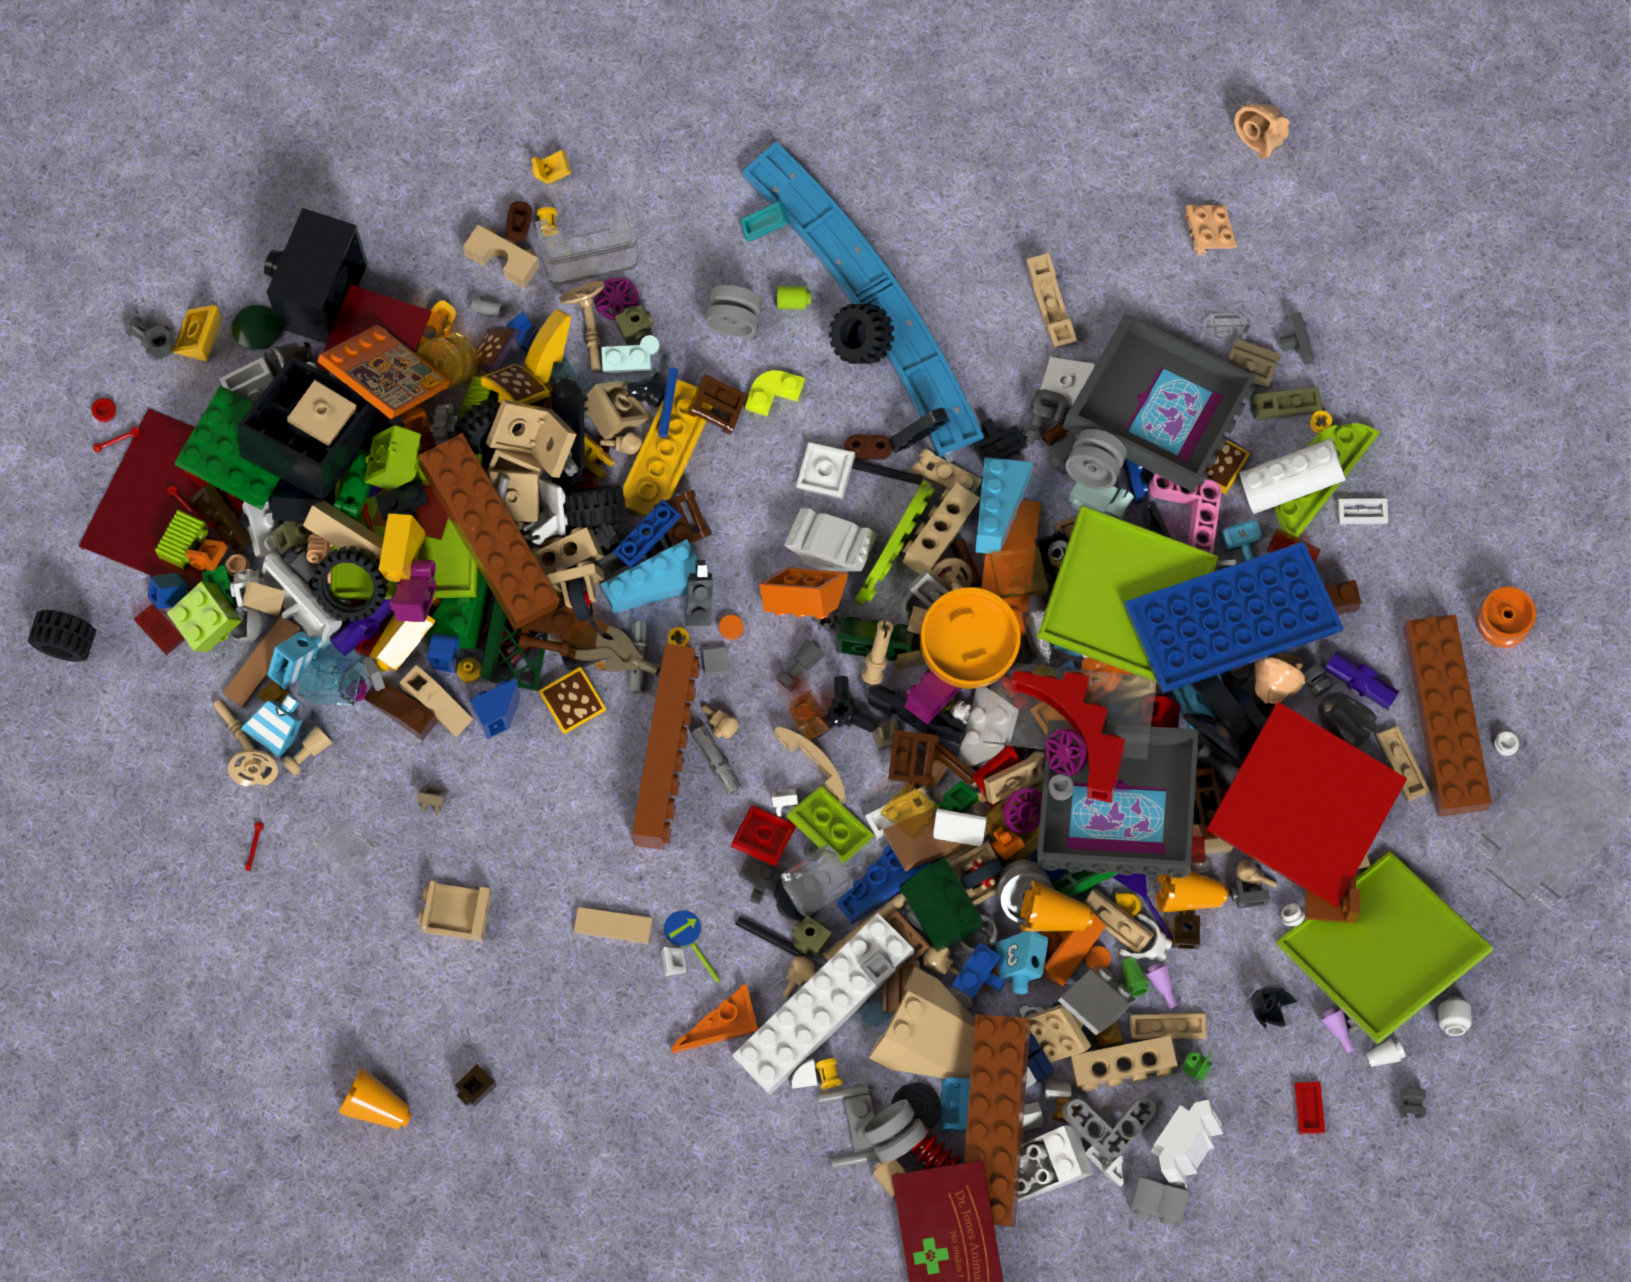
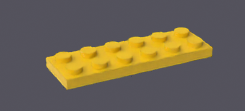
M677 379L667 438L658 436L663 407L662 401L623 486L626 510L646 517L654 509L653 506L662 499L668 500L673 498L707 423L706 420L700 417H692L687 414V410L693 401L698 387ZM704 402L701 405V408L712 412L714 408Z

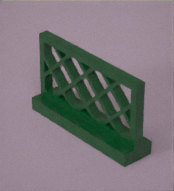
M494 596L478 681L498 684L504 680L511 681L510 679L515 677L518 681V688L537 692L545 650L537 648L539 651L538 658L532 662L528 660L523 653V650L526 648L518 647L517 642L513 638L515 634L521 631L522 627L510 634L505 626V621L508 618ZM505 631V633L507 634V636L502 639V637H503V632ZM529 631L528 636L533 637V635ZM542 633L536 638L547 640L548 634ZM510 639L517 651L505 657L500 647L503 642ZM520 653L527 665L516 672L508 660ZM500 655L503 660L498 663V658ZM505 662L512 675L506 679L496 678V668ZM537 662V667L535 670L532 665ZM528 667L535 675L533 685L523 683L518 676L519 673Z

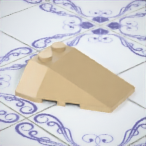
M914 967L903 989L906 992L884 1035L879 1036L868 1058L894 1071L945 1079L971 1078L975 1018L937 978Z

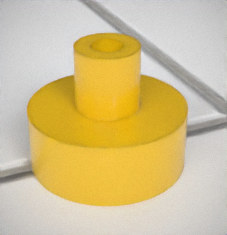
M474 658L461 660L457 666L458 677L465 683L476 682L479 678L481 665Z

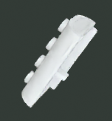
M1332 438L1239 472L1245 494L1254 514L1346 480Z
M276 552L267 555L264 559L260 578H265L266 586L286 591L282 607L285 610L282 613L283 619L286 620L292 617L310 637L313 635L318 636L322 641L323 646L321 649L323 650L340 631L342 625L340 616L334 618L331 616L332 612L330 610L327 613L323 610V604L319 606L317 602L318 596H314L308 582L299 577L293 568L289 566L291 563L288 560H284Z

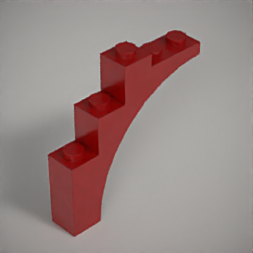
M1014 671L1012 675V691L1032 696L1046 703L1062 715L1083 738L1087 747L1089 765L1087 798L1112 803L1125 753V739L1115 734L1103 735L1107 722V707H1103L1098 703H1086L1090 688L1089 676H1085L1080 672H1065L1063 680H1059L1050 675L1044 677L1034 675L1030 671Z

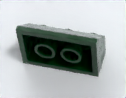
M857 617L841 618L837 634V653L866 657L872 650L877 625L880 621L864 622ZM896 624L893 626L886 652L887 660L910 663L914 633L907 630L908 625Z
M945 857L924 867L900 887L901 893L936 952L981 930L983 919Z

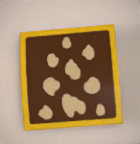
M517 364L484 375L481 379L482 386L499 393L498 402L500 403L504 399L529 405L550 396V391L535 375Z
M1228 440L1221 451L1216 450L1215 454L1218 457L1213 467H1207L1205 470L1208 472L1206 479L1217 482L1221 488V493L1225 495L1251 454Z
M581 667L538 690L544 704L563 734L607 710Z

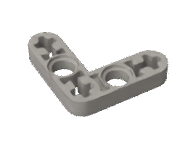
M1148 1097L1135 1099L1112 1127L1100 1118L1084 1101L1079 1099L1065 1103L1062 1113L1065 1120L1102 1156L1112 1159L1121 1156L1152 1119L1156 1112V1106L1153 1100ZM1146 1104L1145 1111L1148 1113L1140 1114L1137 1118L1133 1117L1141 1110L1139 1105ZM1078 1106L1077 1112L1080 1116H1072L1073 1109L1071 1107ZM1125 1120L1131 1122L1133 1126V1131L1130 1135H1126L1122 1131V1124ZM1095 1122L1099 1126L1097 1136H1092L1088 1132L1089 1123ZM1118 1137L1123 1139L1117 1141L1114 1145L1116 1151L1109 1152L1110 1145L1108 1142H1114Z

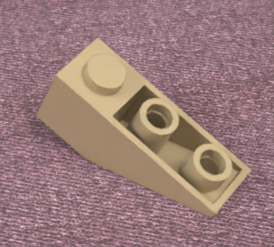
M415 665L399 682L405 694L434 713L437 721L456 738L473 721V718L419 666Z

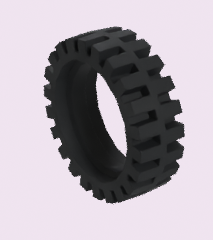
M346 546L341 547L339 550L335 549L320 562L314 573V580L312 582V587H315L313 591L314 596H318L317 602L319 606L323 604V610L326 613L330 610L332 612L331 616L334 618L341 616L340 620L342 621L350 618V622H356L358 618L360 621L364 620L367 616L370 617L377 611L386 597L389 580L378 570L380 560H374L373 557L375 555L371 552L366 554V549L360 548L356 550L355 546H350L349 549ZM341 563H353L363 568L371 576L374 584L371 598L360 605L346 604L338 600L328 586L330 570Z

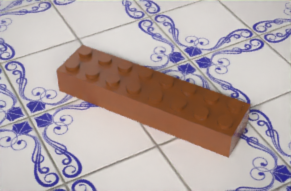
M461 433L420 454L418 458L419 468L513 629L517 630L558 608L560 601L558 595L464 435Z
M1456 614L1407 620L1403 631L1438 817L1487 811L1492 801Z
M665 644L632 831L634 846L664 850L665 843L670 844L672 829H670L671 823L669 819L674 820L676 810L673 796H678L680 788L677 772H682L684 765L683 751L681 749H686L688 742L687 727L685 726L691 724L692 711L690 702L695 701L696 695L695 680L693 679H698L700 672L699 657L696 656L695 648Z
M976 1014L964 1163L984 1160L994 1225L1016 1227L1031 1020L1022 1017Z

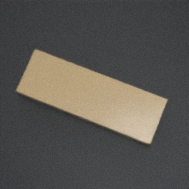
M1399 725L1377 733L1375 737L1387 762L1392 763L1394 771L1407 778L1401 789L1406 801L1408 802L1429 793L1430 789Z
M1096 888L1089 893L1083 902L1105 924V930L1137 954L1144 950L1154 936L1153 932Z
M578 907L574 933L649 944L653 918Z
M1206 1013L1129 1015L1131 1040H1150L1170 1035L1172 1040L1207 1039Z

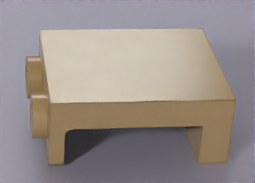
M430 880V885L425 886L423 901H426L425 910L420 911L418 925H421L423 933L483 942L492 892L490 888L480 887L477 890L438 884L436 880Z

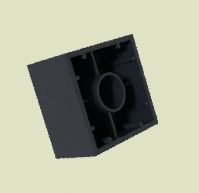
M302 208L285 250H271L264 265V274L272 277L266 293L281 330L324 344L327 343L350 285L359 286L368 265L357 225Z
M291 356L238 424L241 458L323 501L351 466L358 449L363 450L377 432L375 406L344 382L294 356ZM314 380L356 405V410L330 446L287 421L288 416Z

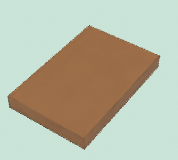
M934 810L883 829V835L905 872L971 845L935 839L933 837L936 818Z

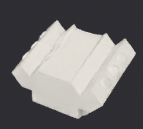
M801 508L784 546L799 555L803 564L821 570L841 572L862 571L877 533L870 528H860L853 522L826 513L817 514L810 508Z
M1209 1100L1195 1102L1190 1110L1180 1105L1151 1150L1153 1154L1159 1157L1161 1171L1172 1187L1179 1189L1188 1188L1186 1176L1198 1174V1166L1208 1151L1214 1148L1212 1136L1224 1134L1221 1119Z

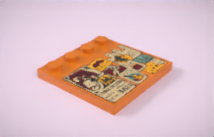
M378 324L321 353L317 361L390 419L445 390L450 382Z

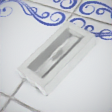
M1387 498L1338 499L1339 524H1388ZM1344 506H1382V509H1344ZM1344 515H1382L1383 517H1344Z

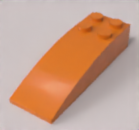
M1024 499L1019 505L1000 555L985 554L981 589L998 595L1011 607L1019 623L1020 639H1024L1026 633L1036 549L1034 539L1037 538L1041 505L1040 501Z

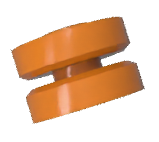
M1508 586L1494 590L1485 599L1478 612L1476 621L1478 632L1492 646L1500 648L1515 647L1524 641L1535 623L1537 612L1534 602L1527 593L1518 588Z

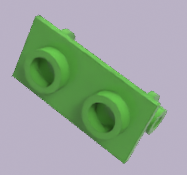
M1190 1052L1187 1055L1182 1069L1187 1075L1194 1078L1192 1084L1195 1085L1198 1079L1204 1080L1213 1064L1209 1061L1211 1053H1209L1207 1058L1197 1052Z

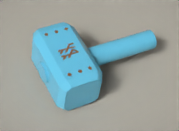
M1256 520L1235 524L1225 528L1220 534L1225 550L1233 551L1241 548L1245 561L1254 558L1250 545L1258 543L1262 538V533Z

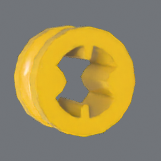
M1317 411L1311 416L1310 428L1317 434L1332 425V417L1326 411ZM1316 418H1320V420L1324 418L1326 420L1325 427L1322 425L1320 427L1317 426Z
M675 627L668 633V644L688 647L690 637L686 629ZM679 633L681 637L686 639L685 641L682 640V644H676L672 637L676 638L675 634Z

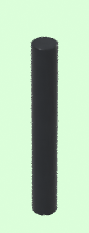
M854 460L852 466L854 470L920 485L922 479L921 475Z
M741 916L738 918L736 926L795 957L805 956L804 953L794 947V944Z

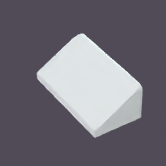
M937 809L933 837L935 839L980 847L983 845L986 833L987 818Z

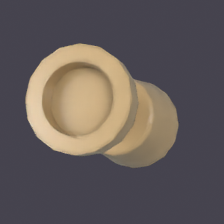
M315 726L302 741L304 747L293 758L285 756L280 761L296 777L301 772L299 765L310 754L315 757L333 743Z

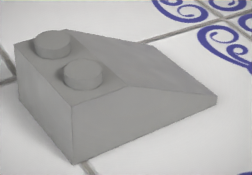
M1098 965L1087 972L1058 1000L1095 1035L1115 1023L1135 1000L1128 987L1118 984L1112 978L1113 975L1108 969Z

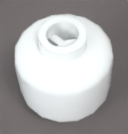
M1448 997L1447 1000L1441 1002L1438 1006L1439 1027L1448 1035H1463L1472 1026L1471 1005L1467 1001L1462 1000L1461 997Z

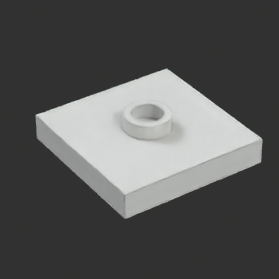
M1050 357L1040 390L1046 389L1062 394L1068 401V408H1071L1096 364ZM1042 399V404L1059 405L1056 402Z
M808 442L796 489L843 499L855 459V452Z

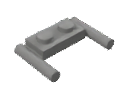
M868 1085L817 1094L819 1104L845 1100L855 1154L830 1159L832 1169L880 1160L874 1151L876 1144H869L861 1133L863 1126L874 1117Z

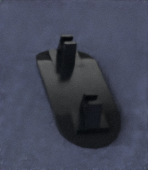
M564 378L557 382L552 394V410L577 434L570 451L572 453L571 458L578 467V472L574 473L573 476H568L562 470L560 478L552 477V483L562 487L565 494L570 492L576 484L589 481V478L581 476L582 473L589 471V468L584 466V412L588 411V407L584 408V402L588 401V397L582 395L579 386L570 378Z

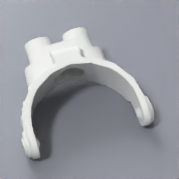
M1137 914L1136 918L1146 923L1154 933L1153 946L1145 953H1129L1126 950L1120 949L1119 954L1126 958H1148L1152 961L1156 959L1163 963L1167 955L1164 951L1165 949H1170L1173 941L1165 937L1166 934L1159 930L1154 921L1143 914Z

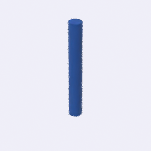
M673 367L669 368L658 432V436L661 438H667L678 375V369Z

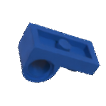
M433 633L427 654L432 669L450 673L457 672L458 636Z

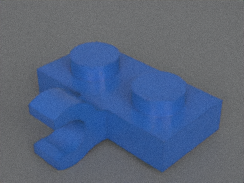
M979 942L952 986L973 1000L984 983L1000 993L1005 985V981L991 973L1001 959V955Z

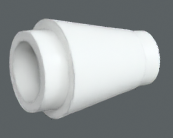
M1390 1038L1366 1053L1371 1067L1401 1062L1400 1059L1406 1057L1399 1038L1394 1040Z

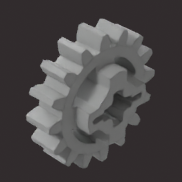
M452 404L437 405L438 408H435L436 415L433 416L434 422L431 424V433L434 437L435 446L459 435L460 417L456 414V408Z

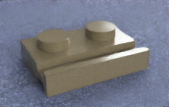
M1236 338L1227 363L1254 375L1253 383L1269 388L1281 354Z

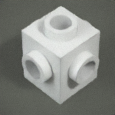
M244 569L234 575V582L230 583L232 597H236L238 607L244 606L242 601L248 581L266 586L265 578H260L259 570Z

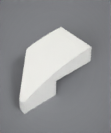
M1108 1142L1110 1145L1109 1152L1116 1151L1114 1146ZM1090 1145L1085 1150L1087 1158L1119 1187L1124 1184L1122 1179L1123 1157L1105 1158Z

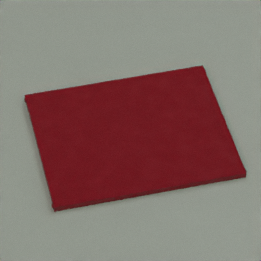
M148 409L139 426L141 434L138 437H134L79 547L150 576L178 573L187 584V591H191L201 581L204 582L201 572L207 570H197L188 563L184 569L160 559L155 549L178 509L192 515L175 496L168 494L167 489L170 486H175L178 494L198 514H204L198 506L193 507L188 502L201 488L188 478L185 470L175 465L176 459L195 427L158 413L153 409ZM237 497L223 498L227 506L235 512L236 519L239 522L244 512L242 508L244 501ZM204 519L207 526L206 530H208L206 539L224 542L227 546V543L219 536L217 526L211 521L207 523ZM202 543L197 545L195 551H198Z

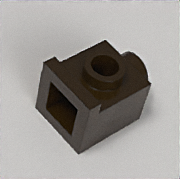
M1180 911L1179 915H1174L1173 948L1198 949L1200 946V916H1195L1194 911ZM1183 925H1191L1192 930L1185 931L1183 929Z
M476 1064L455 1085L459 1091L456 1096L466 1106L471 1103L475 1107L496 1087V1083ZM473 1085H478L479 1091L475 1094L471 1093L470 1088Z

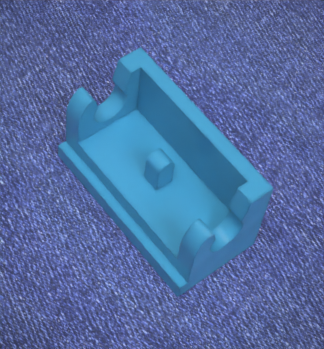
M946 1078L942 1081L940 1132L966 1133L971 1078Z

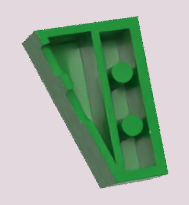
M478 570L477 597L444 598L432 616L435 620L434 624L424 635L429 643L433 633L437 632L458 636V648L477 650L492 593L480 570Z

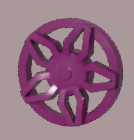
M611 278L603 281L605 287L609 288L611 292H606L604 287L602 293L605 297L599 301L600 293L594 297L597 311L604 318L616 321L615 316L618 315L616 309L621 308V314L625 310L624 306L637 307L639 305V294L636 287L625 278ZM619 283L617 284L616 289H614V287L610 284ZM625 285V289L621 291L620 288ZM629 288L633 291L635 296L627 294ZM612 308L614 315H610L603 310Z
M1071 729L1057 730L1047 739L1046 756L1049 767L1056 773L1072 776L1082 771L1087 762V747L1083 738L1076 731ZM1062 734L1060 740H1057V736ZM1072 737L1077 741L1079 746L1073 744ZM1081 757L1079 765L1076 768L1075 759Z
M1030 787L1019 788L1011 795H1008L1003 811L1004 824L1010 830L1019 834H1027L1035 830L1040 824L1042 795ZM1033 795L1036 796L1038 804L1033 803ZM1037 815L1035 820L1031 824V818ZM1018 823L1021 829H1017L1013 825Z

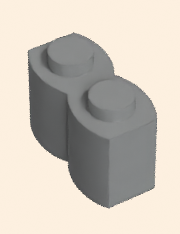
M1139 1178L1131 1210L1136 1211L1135 1216L1150 1220V1217L1153 1216L1160 1218L1161 1224L1175 1227L1176 1223L1181 1224L1189 1192L1152 1180Z

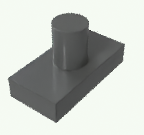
M1302 313L1292 314L1296 334L1279 338L1282 351L1300 347L1305 365L1314 364Z

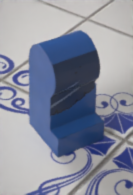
M522 311L507 323L506 326L507 330H512L510 336L525 352H529L539 331Z

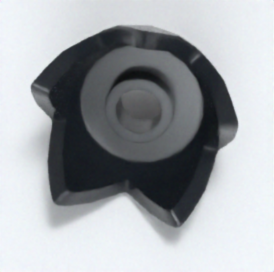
M1055 530L1052 536L1035 538L1034 542L1040 552V556L1035 561L1034 566L1044 571H1051L1054 574L1058 573L1069 538L1058 530ZM1061 550V556L1058 558L1057 553Z
M1282 986L1263 987L1256 990L1251 998L1253 1014L1265 1029L1267 1027L1266 1022L1272 1025L1286 1026L1281 1007L1297 1002Z

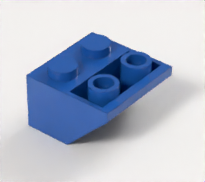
M515 679L501 681L496 685V688L488 692L486 690L481 691L473 697L474 699L470 700L473 712L487 739L510 728L521 697Z

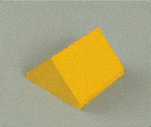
M210 305L188 309L172 352L207 362L222 322L218 307Z

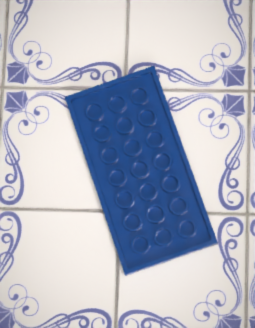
M1304 542L1124 603V608L1162 694L1340 633L1344 629Z

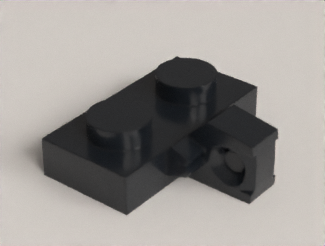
M989 418L983 421L981 425L986 434L984 435V441L973 447L984 467L985 457L1006 459L1026 449L1027 443L1017 425L1003 430L1002 427L997 429L992 419Z
M421 479L375 496L384 521L387 520L388 514L412 515L414 517L413 514L418 512L417 508L430 504Z

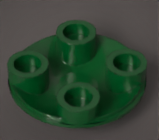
M252 305L242 309L236 315L232 324V333L235 340L241 346L252 350L270 347L280 330L274 312L262 305Z

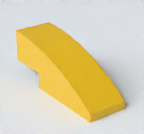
M555 309L545 321L529 349L523 366L543 384H549L553 362H562L572 316L561 309Z

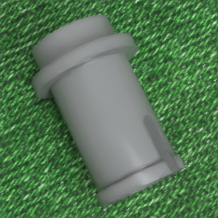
M478 296V298L473 297L471 311L475 312V315L481 313L497 318L500 316L501 302L484 300L481 296Z

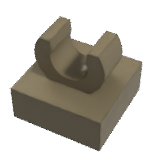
M896 719L877 724L873 734L878 750L892 747L894 730H899Z
M424 786L418 796V802L423 803L421 812L425 813L427 806L433 805L435 807V815H438L447 800L448 790Z

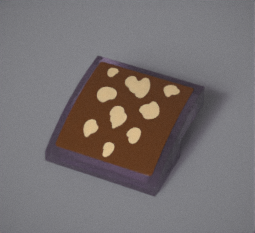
M503 326L490 327L466 368L473 372L482 369L488 374L498 371L520 331Z

